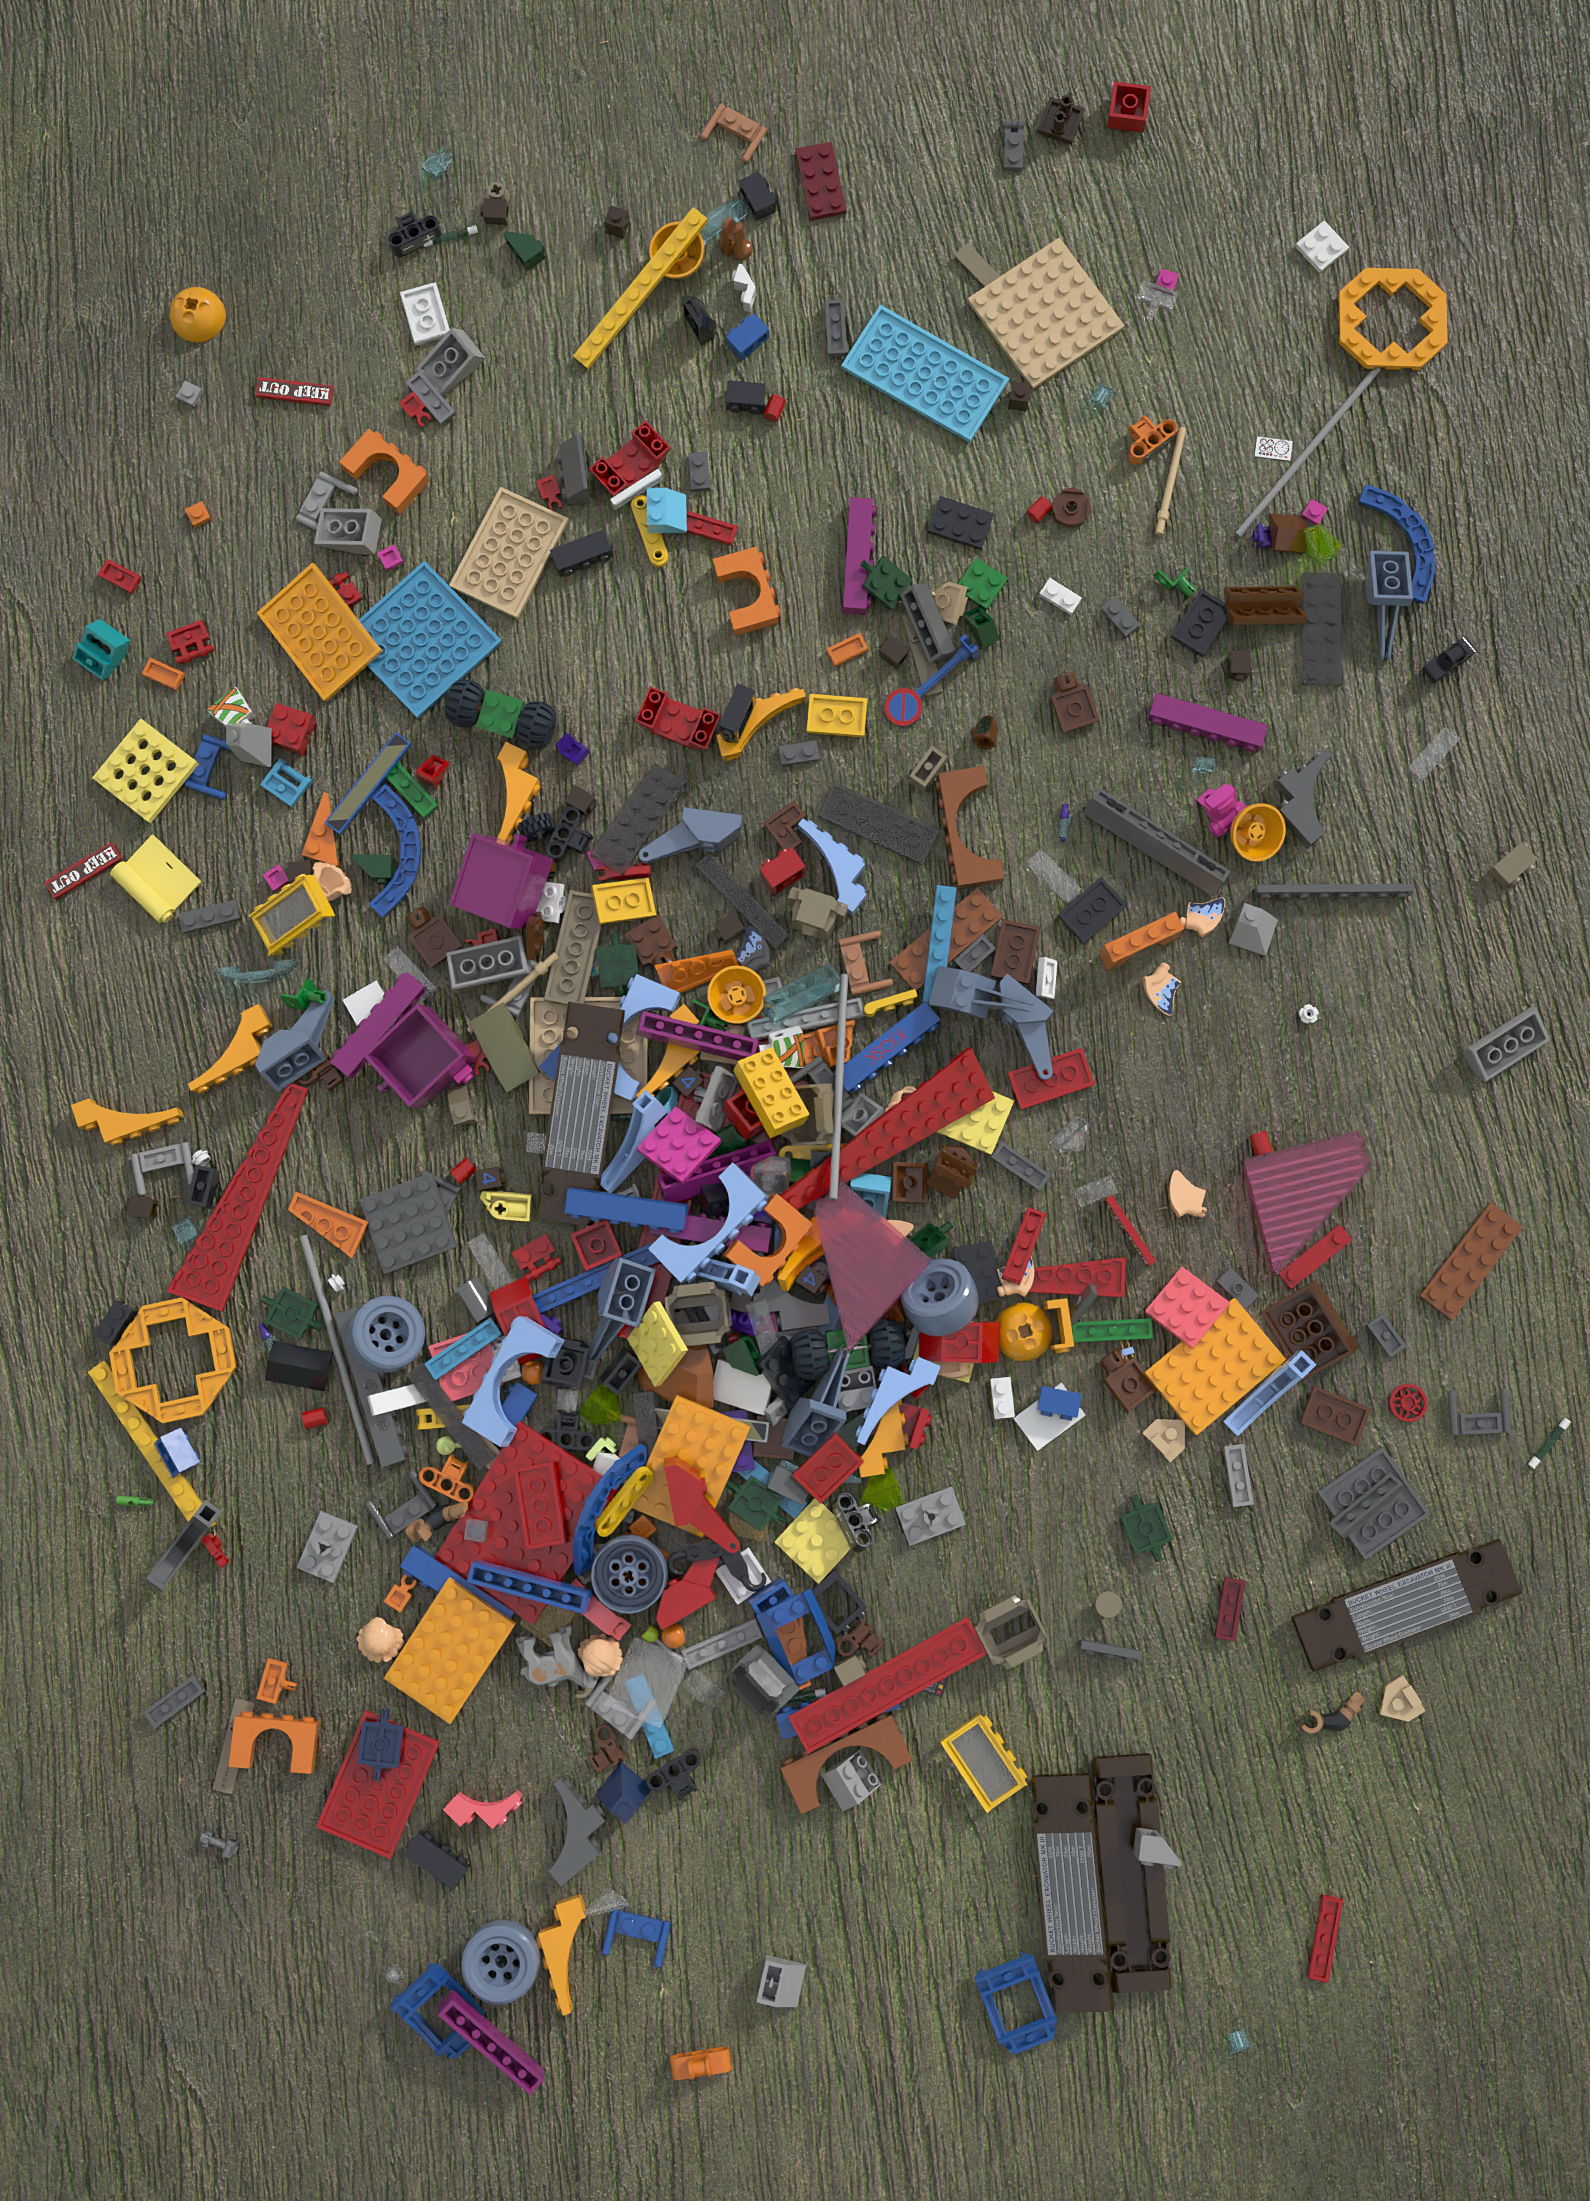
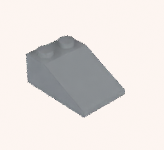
M451 327L416 369L424 374L442 396L473 373L484 361L485 357L463 330Z
M321 508L314 544L355 554L375 555L382 519L372 509Z

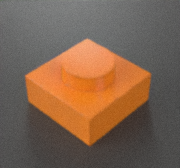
M202 501L185 509L194 528L212 520Z

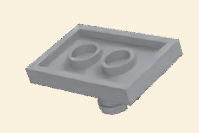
M716 1066L711 1074L708 1088L705 1089L699 1086L694 1092V1095H698L694 1097V1100L702 1103L697 1111L695 1121L712 1132L716 1133L722 1128L726 1118L722 1108L726 1100L734 1096L739 1083L735 1075L723 1067Z
M952 1486L895 1507L909 1546L966 1525Z
M320 1511L297 1568L335 1583L359 1526L327 1512Z

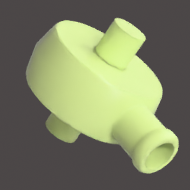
M449 1436L441 1437L436 1443V1449L442 1455H448L455 1448L462 1447L461 1441L454 1442Z

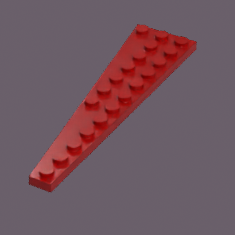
M971 1047L962 1051L946 1067L934 1073L935 1075L927 1082L924 1081L920 1084L919 1088L913 1093L906 1095L899 1103H896L855 1135L853 1140L840 1147L838 1187L995 1099ZM828 1156L821 1165L813 1168L779 1196L798 1210L830 1192L832 1156Z
M293 1083L285 1088L275 1105V1109L268 1117L263 1130L258 1134L253 1147L248 1151L243 1164L240 1165L215 1207L214 1213L208 1219L206 1227L201 1235L198 1236L195 1241L196 1244L191 1252L188 1253L186 1261L181 1269L178 1270L167 1292L224 1312L309 1089Z

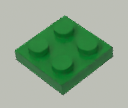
M975 558L958 584L968 587L965 597H968V600L987 611L1008 578Z

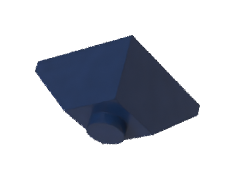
M620 1762L596 1793V1796L612 1814L626 1824L651 1790L645 1780L624 1763Z

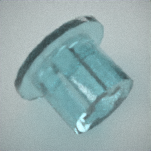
M1095 382L1097 388L1091 400L1105 407L1111 396H1116L1117 393L1108 386Z
M1245 2029L1227 2035L1233 2050L1229 2054L1255 2046V2044L1250 2045Z

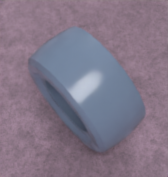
M933 1259L919 1267H915L906 1276L900 1289L901 1302L906 1316L918 1331L926 1335L944 1336L955 1333L964 1328L973 1319L978 1309V1292L972 1276L964 1265L952 1259ZM946 1285H950L949 1288L944 1289Z
M380 1296L361 1305L352 1315L346 1333L347 1346L354 1360L363 1368L377 1373H392L409 1365L420 1353L425 1339V1326L417 1309L408 1301L395 1296ZM379 1317L385 1318L384 1324L379 1323ZM394 1321L399 1323L398 1329L393 1328L392 1324ZM369 1327L374 1328L373 1334L369 1333ZM380 1332L387 1335L385 1340L381 1339ZM397 1336L402 1337V1343L396 1342ZM390 1346L392 1352L385 1351V1347Z
M628 1534L609 1540L599 1549L591 1565L590 1577L592 1588L601 1603L616 1612L631 1614L646 1610L657 1602L667 1584L668 1570L663 1553L657 1545L642 1536ZM626 1555H631L633 1561L630 1563L626 1562ZM643 1562L647 1567L645 1570H640L638 1564ZM618 1563L620 1569L617 1571L613 1570L612 1564ZM628 1570L633 1572L632 1576L634 1578L627 1580L623 1573L625 1571L628 1573ZM614 1578L619 1579L620 1584L618 1586L612 1583ZM645 1578L646 1584L641 1586L638 1580ZM631 1586L633 1592H626L625 1588Z
M508 1919L495 1920L478 1928L469 1938L463 1951L461 1963L464 1982L477 1998L491 2004H507L525 1995L538 1977L541 1965V1952L533 1933L519 1922ZM498 1944L499 1949L493 1950L491 1945ZM507 1945L512 1947L514 1951H511L509 1948H507ZM499 1955L505 1956L507 1963L505 1961L501 1963ZM483 1956H489L490 1962L484 1963L482 1960ZM517 1958L520 1961V1966H515L513 1960ZM490 1970H494L496 1972L495 1978H491L489 1976ZM510 1972L512 1974V1978L506 1979L504 1977V1973Z

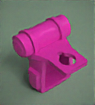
M1227 783L1216 791L1210 788L1197 799V802L1205 809V813L1211 820L1208 825L1210 833L1217 838L1227 833L1235 816L1243 808L1247 807L1243 802H1236V790Z

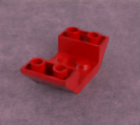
M646 420L631 432L632 439L609 459L606 460L602 456L588 468L613 497L658 469L671 449L667 442Z
M650 686L635 722L654 735L690 749L707 750L721 714L704 707L701 711L670 699L668 693Z
M523 1277L490 1292L493 1309L505 1337L508 1336L511 1330V1323L518 1316L528 1317L546 1328L532 1295L534 1293L527 1277ZM531 1353L517 1360L522 1366L543 1355Z
M1000 1321L969 1322L957 1332L944 1336H931L920 1332L918 1357L939 1362H998Z

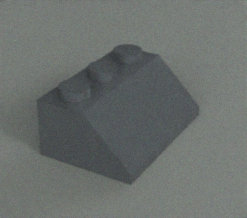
M577 434L560 444V452H557L558 463L562 464L563 470H559L561 482L565 483V488H562L563 500L567 499L568 506L591 503L584 448L581 435Z

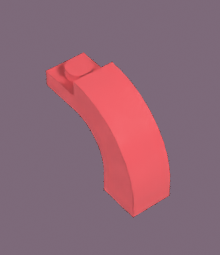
M578 1579L571 1583V1585L591 1590ZM593 1593L589 1611L583 1615L603 1632L619 1641L630 1628V1622L601 1603Z

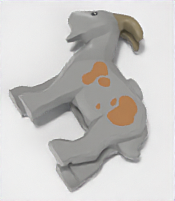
M571 1624L559 1627L560 1632H551L549 1634L554 1651L546 1652L542 1655L534 1651L535 1636L529 1637V1634L516 1637L519 1650L527 1661V1666L523 1667L520 1673L525 1675L529 1682L538 1686L547 1684L548 1687L558 1685L561 1680L569 1679L585 1688L577 1690L576 1698H586L591 1694L599 1676L589 1675L582 1668L573 1652L569 1637L571 1634Z

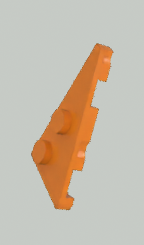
M324 792L302 856L338 867L335 831L324 823L331 815L329 794Z

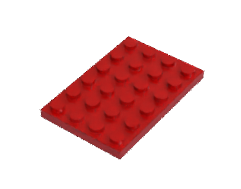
M365 1710L316 1828L391 1859L441 1741L404 1726L399 1768H383L381 1771V1781L372 1780L374 1768L365 1764H357L363 1721H380V1715ZM388 1719V1722H391L392 1724L401 1725Z

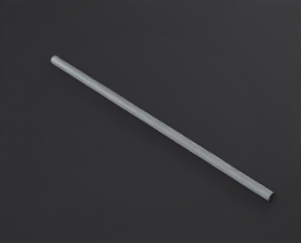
M1375 367L1368 373L1234 533L1236 537L1241 538L1377 376L1381 371L1379 367Z
M847 974L840 975L830 1200L838 1199L848 989Z
M303 1235L299 1238L367 1465L373 1464L375 1461L307 1235Z

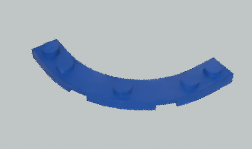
M1365 484L1358 504L1377 510L1393 519L1406 533L1412 545L1414 553V573L1411 581L1412 601L1424 604L1435 573L1434 544L1429 530L1416 511L1413 512L1404 504L1405 501L1387 491Z
M386 784L372 798L393 820L400 836L401 852L400 864L392 880L369 903L383 919L410 891L416 879L421 861V840L417 824L405 803Z
M639 1444L623 1457L616 1460L584 1502L572 1545L574 1572L579 1576L591 1569L594 1560L593 1541L596 1529L593 1524L596 1516L600 1517L608 1501L606 1498L612 1489L616 1490L628 1476L647 1463L646 1447L642 1444Z

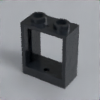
M737 683L719 724L720 736L724 741L739 743L756 704L755 690Z
M834 1569L812 1589L815 1598H817L833 1582L838 1580L859 1605L838 1626L820 1607L825 1621L836 1634L839 1632L843 1634L851 1627L849 1624L855 1618L858 1621L867 1613L865 1611L867 1605L837 1570Z

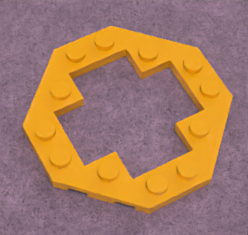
M1365 268L1338 294L1339 344L1366 369L1385 367V369L1401 370V368L1420 370L1448 343L1446 293L1419 269ZM1377 284L1390 296L1405 285L1430 308L1418 321L1430 334L1408 354L1395 342L1380 353L1355 330L1367 317L1355 304Z
M184 1298L142 1306L138 1311V1315L122 1334V1338L109 1353L116 1393L163 1424L204 1415L237 1368L230 1328ZM186 1318L189 1337L209 1333L215 1371L196 1375L199 1395L161 1403L157 1384L137 1388L131 1350L151 1346L148 1326Z

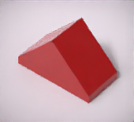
M432 755L416 770L415 774L420 782L437 789L450 762Z

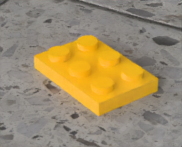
M810 694L807 733L864 738L867 698Z
M649 878L598 884L591 887L599 925L656 916Z

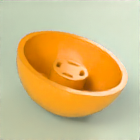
M681 222L668 223L655 233L649 248L650 259H652ZM700 233L666 273L665 277L683 279L691 276L699 269L705 254L704 241Z
M190 287L182 290L175 296L170 306L169 317L171 325L178 336L190 342H204L212 339L221 331L225 323L226 312L222 301L212 291L202 287Z
M1264 803L1252 804L1243 808L1233 819L1230 828V838L1233 847L1242 857L1250 861H1263L1272 857L1282 846L1286 833L1282 814L1275 807Z
M730 966L722 969L712 978L708 987V1002L712 1011L720 1019L729 1023L740 1024L752 1020L760 1013L765 1004L766 989L762 979L755 971L744 966Z
M1020 1302L1006 1307L998 1315L996 1321H1000L999 1349L1008 1358L1021 1362L1032 1361L1043 1355L1049 1348L1052 1341L1053 1328L1048 1315L1040 1307L1031 1303Z

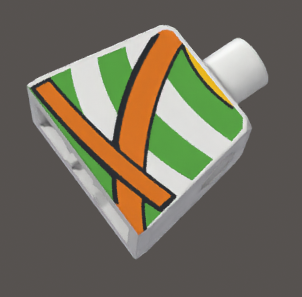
M233 687L207 709L225 727L226 724L250 723L255 718L252 710L236 687Z
M799 1026L770 1033L768 1035L769 1044L758 1045V1053L772 1047L783 1067L804 1068L803 1032Z

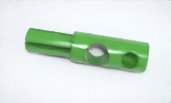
M117 1496L116 1504L153 1506L154 1500L131 1496Z

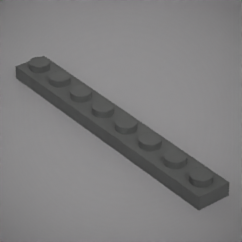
M1414 884L1257 885L1254 888V897L1266 900L1279 896V899H1290L1291 896H1299V899L1311 898L1310 896H1318V899H1328L1330 896H1338V899H1347L1350 896H1357L1358 899H1366L1369 896L1385 899L1389 896H1396L1398 899L1408 898L1414 892Z

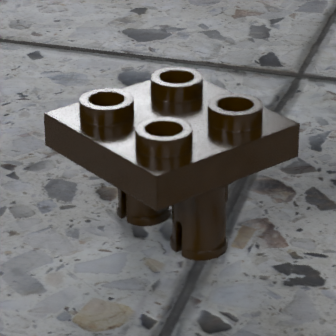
M1069 95L1062 96L1061 100L1050 97L1037 133L1072 145L1085 108L1072 104V97Z

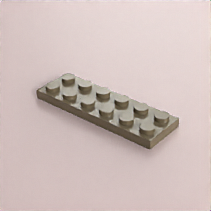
M573 890L569 891L555 950L559 959L551 967L544 997L545 1002L565 1006L568 1005V1002L582 1004L585 1002L596 948L603 925L598 924L592 894Z

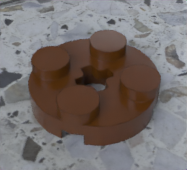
M1076 488L1063 490L1054 498L1052 505L1055 521L1066 527L1083 525L1091 510L1089 498L1087 499L1084 492ZM1070 504H1073V507H1075L1076 510L1070 512L1066 507H1069Z

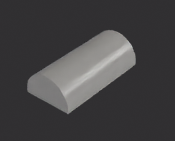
M522 935L446 953L453 991L531 973V962L527 960L526 943Z
M1530 1007L1464 1050V1054L1474 1073L1486 1082L1550 1041V1038L1537 1009Z

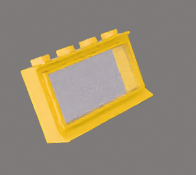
M305 874L297 876L292 884L282 887L281 892L270 896L265 904L258 905L254 908V912L248 915L252 918L268 949V956L282 955V948L292 947L295 938L306 937L308 935L306 930L321 926L320 920L323 918H333L335 916L315 875Z
M979 1712L940 1739V1743L988 1813L1024 1786H1027L1025 1779L1028 1777L1021 1767L1017 1769L1013 1762L1016 1759L1011 1751H1005L1002 1747V1744L1005 1742L999 1733L994 1734L990 1729L993 1724L987 1715L982 1717Z

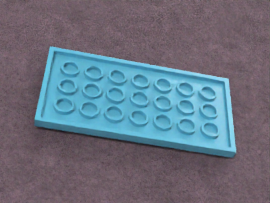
M879 305L841 365V369L969 443H971L1009 382L1008 377L882 305Z

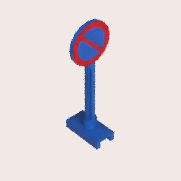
M966 634L960 638L962 648L956 652L957 654L916 691L901 688L890 693L884 705L885 714L889 721L901 727L910 726L917 722L923 710L921 697L962 660L964 661L967 657H970L975 661L980 657L978 647L976 645L973 647L969 643Z

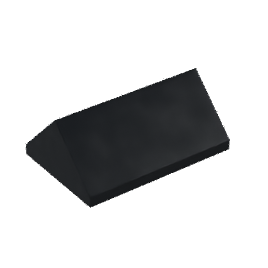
M273 1341L267 1360L265 1380L325 1391L333 1352Z

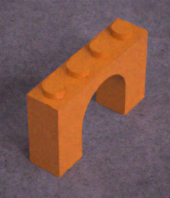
M368 428L339 463L342 469L356 481L377 461L387 460L395 463L399 467L398 478L382 497L385 504L400 515L428 484L427 471L420 465L418 467L412 463L413 460L408 455L400 454L398 448L390 442L388 444L385 442L384 437L379 432H373Z
M757 546L713 559V567L718 583L745 577L756 582L761 591L759 598L752 605L729 612V619L735 636L778 624V617L781 616L779 606L774 605L773 599L776 597L773 587L769 588L767 582L770 581L768 570H764L762 566L765 563L762 552L758 553Z
M1173 912L1105 944L1099 955L1107 971L1124 964L1128 958L1157 943L1159 946H1163L1177 939L1183 932L1184 927L1177 913Z
M772 1193L769 1196L768 1204L762 1211L772 1218L781 1229L782 1240L779 1248L769 1256L760 1257L739 1240H734L723 1254L733 1265L738 1264L755 1271L761 1278L758 1286L762 1287L772 1281L774 1278L773 1273L785 1265V1258L789 1253L793 1254L799 1247L797 1243L801 1238L804 1239L811 1232L810 1227L813 1225L777 1193Z
M241 1711V1714H237L234 1717L229 1767L249 1769L253 1765L255 1742L258 1735L266 1729L273 1728L285 1732L292 1741L293 1753L290 1772L311 1774L314 1771L319 1721H314V1717L304 1716L301 1720L294 1719L293 1715H282L281 1718L273 1717L274 1714L261 1713V1716H255L250 1711Z

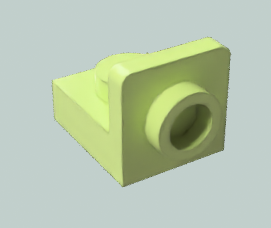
M601 1437L587 1453L586 1457L593 1461L596 1459L597 1453L606 1452L603 1450L604 1447L614 1454L617 1451L614 1448L616 1444L608 1437L606 1439Z

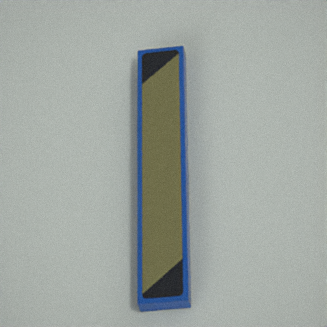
M395 732L324 823L339 835H342L412 744Z

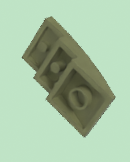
M504 1002L470 1021L490 1065L506 1092L541 1073L531 1056L532 1052L522 1038L524 1035Z

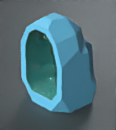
M666 1087L658 1092L655 1097L668 1111L660 1119L661 1121L675 1106L677 1107L678 1092L674 1087Z

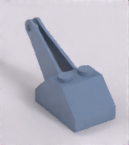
M1370 551L1365 578L1366 601L1371 605H1377L1379 661H1383L1384 653L1385 660L1390 661L1399 607L1411 606L1413 600L1409 552ZM1385 605H1390L1385 646Z
M684 807L682 822L641 849L639 852L640 861L647 864L698 847L703 852L714 854L715 851L720 852L741 837L743 828L742 815Z
M938 966L928 1005L986 1020L989 1009L1033 1011L1031 1008L1020 1005L991 1002L992 995L1034 1006L1035 1002L994 991L996 981L979 974Z
M1006 974L999 983L997 992L1033 1001L1035 1004L1034 1006L1026 1005L997 996L998 1003L1015 1004L1033 1009L1032 1012L999 1009V1016L1002 1018L1001 1022L1008 1028L1012 1026L1014 1029H1017L1041 1080H1048L1052 1076L1053 1071L1045 1022L1050 1018L1053 1010L1010 975ZM1043 1071H1047L1048 1075H1044Z
M324 990L327 994V999L324 1000L325 1003L313 1002L290 1030H279L264 1041L255 1065L260 1074L277 1092L326 1060L325 1055L318 1047V1043L334 1003V997L329 991Z
M615 1258L603 1277L598 1293V1314L601 1318L589 1346V1359L593 1357V1360L598 1361L625 1324L639 1328L656 1269L623 1258Z
M840 1347L836 1350L828 1370L812 1398H799L791 1409L782 1436V1447L811 1456L835 1432L837 1433L845 1423L846 1411L837 1409L836 1406L850 1355L848 1350L843 1351V1348Z

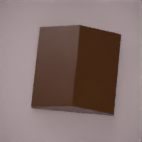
M1268 514L1272 550L1298 554L1306 553L1309 529L1303 518L1293 515Z
M893 1161L891 1201L900 1203H928V1164Z

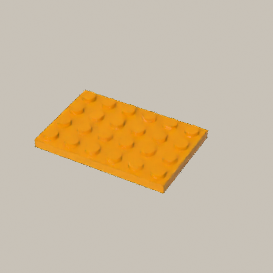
M311 563L257 612L314 689L326 702L383 652L314 563Z
M1235 1297L1229 1301L1230 1305L1194 1349H1191L1181 1341L1144 1372L1145 1376L1195 1436L1286 1360Z
M676 1395L645 1465L654 1475L653 1482L632 1508L675 1526L664 1469V1458L677 1456L698 1470L701 1478L705 1477L707 1494L704 1495L712 1506L716 1508L751 1427ZM690 1523L678 1526V1528L697 1536L703 1537L704 1533Z
M449 1577L384 1679L451 1724L513 1630L516 1622Z

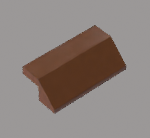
M1298 586L1224 587L1226 615L1232 625L1306 623L1307 615L1301 609L1303 592Z

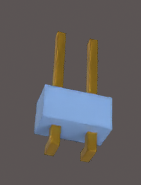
M1120 1340L1123 1349L1121 1353L1126 1359H1128V1355H1131L1133 1358L1135 1352L1133 1347H1130L1129 1341L1126 1340L1129 1348L1124 1349L1122 1340Z

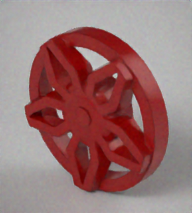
M1400 1385L1390 1395V1410L1399 1420L1405 1422L1416 1421L1427 1410V1397L1424 1391L1416 1385ZM1408 1387L1414 1388L1418 1392H1414L1411 1395V1392L1408 1389ZM1403 1388L1407 1392V1395H1403ZM1400 1390L1401 1398H1394L1395 1394ZM1418 1394H1421V1395L1418 1397V1399L1416 1400V1398H1415L1414 1396H1415V1395H1418ZM1422 1398H1423V1408H1421L1420 1405L1417 1404L1418 1402L1421 1401ZM1399 1400L1400 1404H1395L1393 1401ZM1394 1406L1397 1408L1401 1407L1399 1414L1395 1411ZM1417 1407L1420 1413L1414 1411V1409ZM1405 1410L1406 1414L1402 1417V1412ZM1410 1411L1417 1415L1414 1418H1407L1410 1415Z

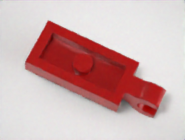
M637 863L634 867L617 865L611 870L606 866L598 867V871L606 872L605 876L598 877L601 882L610 879L614 881L652 877L650 865L645 863Z

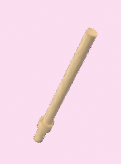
M1179 427L1161 510L1157 514L1156 535H1163L1165 522L1168 521L1169 504L1186 433V428Z
M552 953L546 960L540 961L530 974L490 1009L502 1002L506 1005L540 974H545L549 970L548 967L559 959L557 954ZM470 1025L467 1028V1030L469 1031V1033L473 1034L474 1030Z

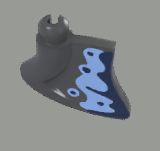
M748 926L743 945L735 957L742 966L750 968L757 973L762 967L771 966V953L764 937L754 927Z

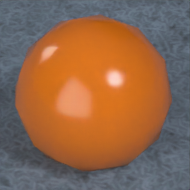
M538 1361L525 1363L521 1371L523 1380L529 1385L540 1384L542 1382L541 1377L544 1365Z
M674 1623L663 1629L661 1639L666 1647L678 1649L685 1644L682 1625Z

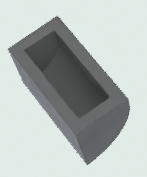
M479 1277L457 1288L458 1293L477 1323H481L495 1314L490 1293Z
M772 1466L766 1487L803 1505L809 1492L792 1476V1472L779 1466Z

